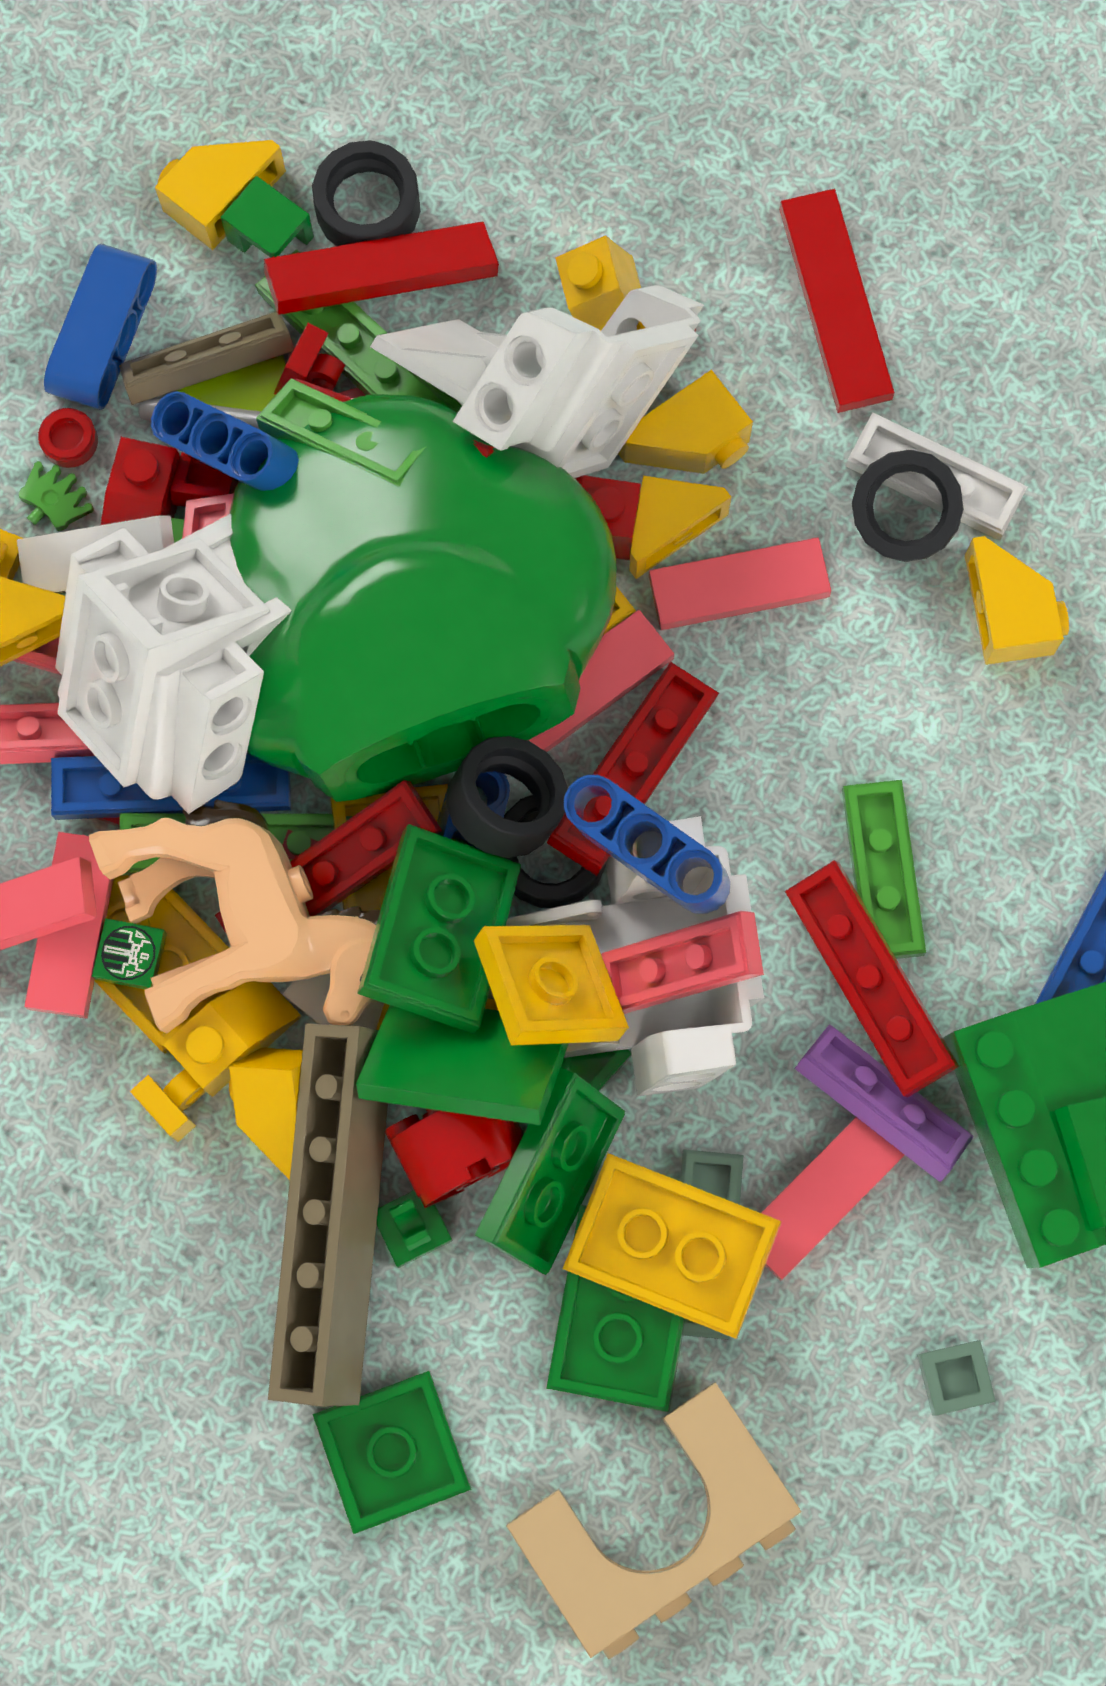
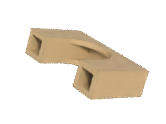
M716 1382L662 1418L699 1474L707 1498V1516L702 1534L694 1547L682 1559L667 1567L655 1570H636L614 1562L594 1543L560 1489H557L506 1525L590 1658L602 1650L608 1659L618 1655L640 1638L634 1629L654 1614L660 1623L668 1620L692 1602L687 1594V1591L706 1578H708L712 1586L718 1585L744 1566L739 1558L740 1554L760 1542L764 1550H767L796 1530L790 1520L802 1511Z

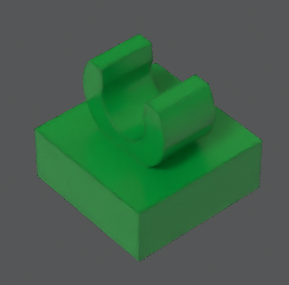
M415 1190L378 1208L377 1227L397 1268L453 1241L436 1205L425 1208Z

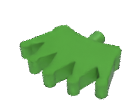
M40 461L34 463L25 486L19 491L21 501L35 507L27 517L29 522L35 526L46 515L57 531H63L69 524L93 513L94 508L91 503H86L84 507H77L82 498L87 496L85 487H79L77 491L69 493L73 484L77 482L75 474L70 473L66 478L56 483L58 476L62 472L58 465H54L52 470L40 477V472L43 471L44 467Z

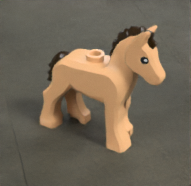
M216 799L214 807L203 804L190 814L183 809L186 824L166 817L145 827L98 831L89 835V842L99 869L110 880L125 874L138 861L160 857L149 867L131 874L128 879L118 882L124 898L125 910L131 923L137 924L152 917L155 907L161 898L185 880L194 877L214 878L216 881L220 912L231 947L215 955L150 978L153 987L145 989V996L155 1024L160 1031L170 1032L186 1020L191 1010L203 999L217 992L231 990L250 981L290 982L330 973V988L323 1011L328 1023L332 1025H353L366 1006L373 1000L357 993L380 910L362 911L361 907L353 906L342 911L332 909L322 915L310 916L305 902L313 899V893L304 870L300 865L291 867L282 844L270 832L266 819L255 808L241 803L225 802Z

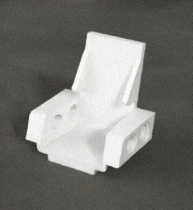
M653 285L631 290L601 331L555 308L548 307L521 313L507 335L480 332L460 319L377 335L370 347L455 398L462 407L454 418V423L500 451L508 449L509 446L524 449L544 458L557 468L562 467L573 478H577L610 466L699 336L694 330L700 323V318L697 315L704 304L660 285ZM639 321L645 327L644 329L637 330V324Z
M231 514L153 553H149L123 527L72 553L55 665V668L62 675L57 692L60 698L57 714L123 787L137 783L150 798L157 800L172 796L188 814L233 786L241 778L264 671L249 655L291 612V609L277 597L263 603L244 583L237 568L230 543V538L233 535Z
M701 816L669 821L705 847ZM657 831L642 833L633 844V855L637 858H648L656 854L662 845V834ZM708 846L705 848L710 850L719 859L730 879L728 898L716 911L708 914H695L686 910L610 856L606 862L611 905L602 906L601 900H589L507 919L506 926L590 925L599 951L604 953L738 911H752L746 874L731 875L727 850L722 846ZM697 867L689 871L683 880L684 892L690 895H699L707 891L714 879L713 870L708 867ZM761 976L626 1013L624 1016L629 1028L619 1041L569 1043L564 1058L631 1049L637 1097L700 1088L736 1065L732 1033L746 1032L751 1028L752 1017L750 1008L764 999ZM490 988L488 998L494 999Z

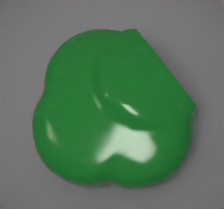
M372 394L343 402L381 421L377 428L330 412L332 424L326 430L321 432L312 431L309 424L304 427L393 471L399 468L412 451H418L426 447L402 477L405 479L399 487L378 477L382 475L357 463L355 464L372 473L309 445L289 439H278L297 452L299 460L293 476L284 485L266 491L254 489L239 481L234 491L229 514H231V528L233 531L230 543L236 560V566L244 583L263 603L277 597L291 609V612L249 655L264 671L247 754L271 766L310 778L316 788L336 802L357 800L387 793L403 780L411 781L412 785H416L455 772L470 749L487 738L511 736L529 740L572 716L575 712L581 689L579 679L601 641L611 619L615 604L616 557L612 534L601 510L584 487L562 467L557 468L544 458L518 447L509 446L508 449L501 451L494 447L492 449L494 452L486 458L474 445L476 444L474 440L489 446L492 445L454 423L453 420L458 414L457 412L425 398L410 395ZM371 431L373 434L370 441L377 442V446L368 451L360 450L355 443L357 436L363 432ZM268 457L260 464L257 473L262 470Z

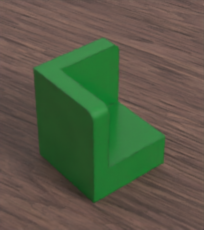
M258 176L249 183L221 216L227 241L243 253L254 245L270 258L277 257L294 237L305 245H308L314 238L309 213Z

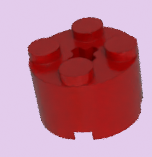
M426 1109L427 1113L421 1116L422 1120L419 1119L417 1114H414L385 1129V1133L411 1185L425 1208L445 1201L465 1191L464 1188L488 1176L490 1178L507 1169L524 1135L521 1126L515 1121Z

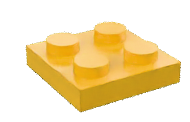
M590 925L484 926L474 939L511 1045L619 1041L629 1028Z

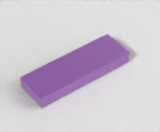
M830 1024L794 1068L939 1182L951 1171L974 1137L918 1092L908 1098L904 1097L886 1067Z

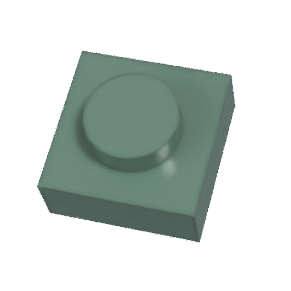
M980 1340L917 1354L932 1416L996 1402Z

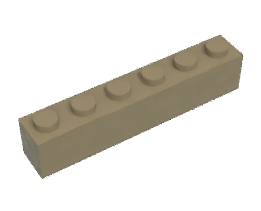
M305 1023L268 1400L320 1407L359 1405L388 1103L359 1099L356 1082L379 1030L361 1026Z

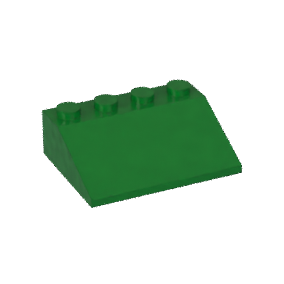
M1106 982L1011 1011L953 1031L945 1036L943 1039L960 1066L954 1071L1026 1267L1041 1268L1106 1245V1227L1093 1231L1090 1229L1055 1114V1109L1066 1105L1106 1097Z

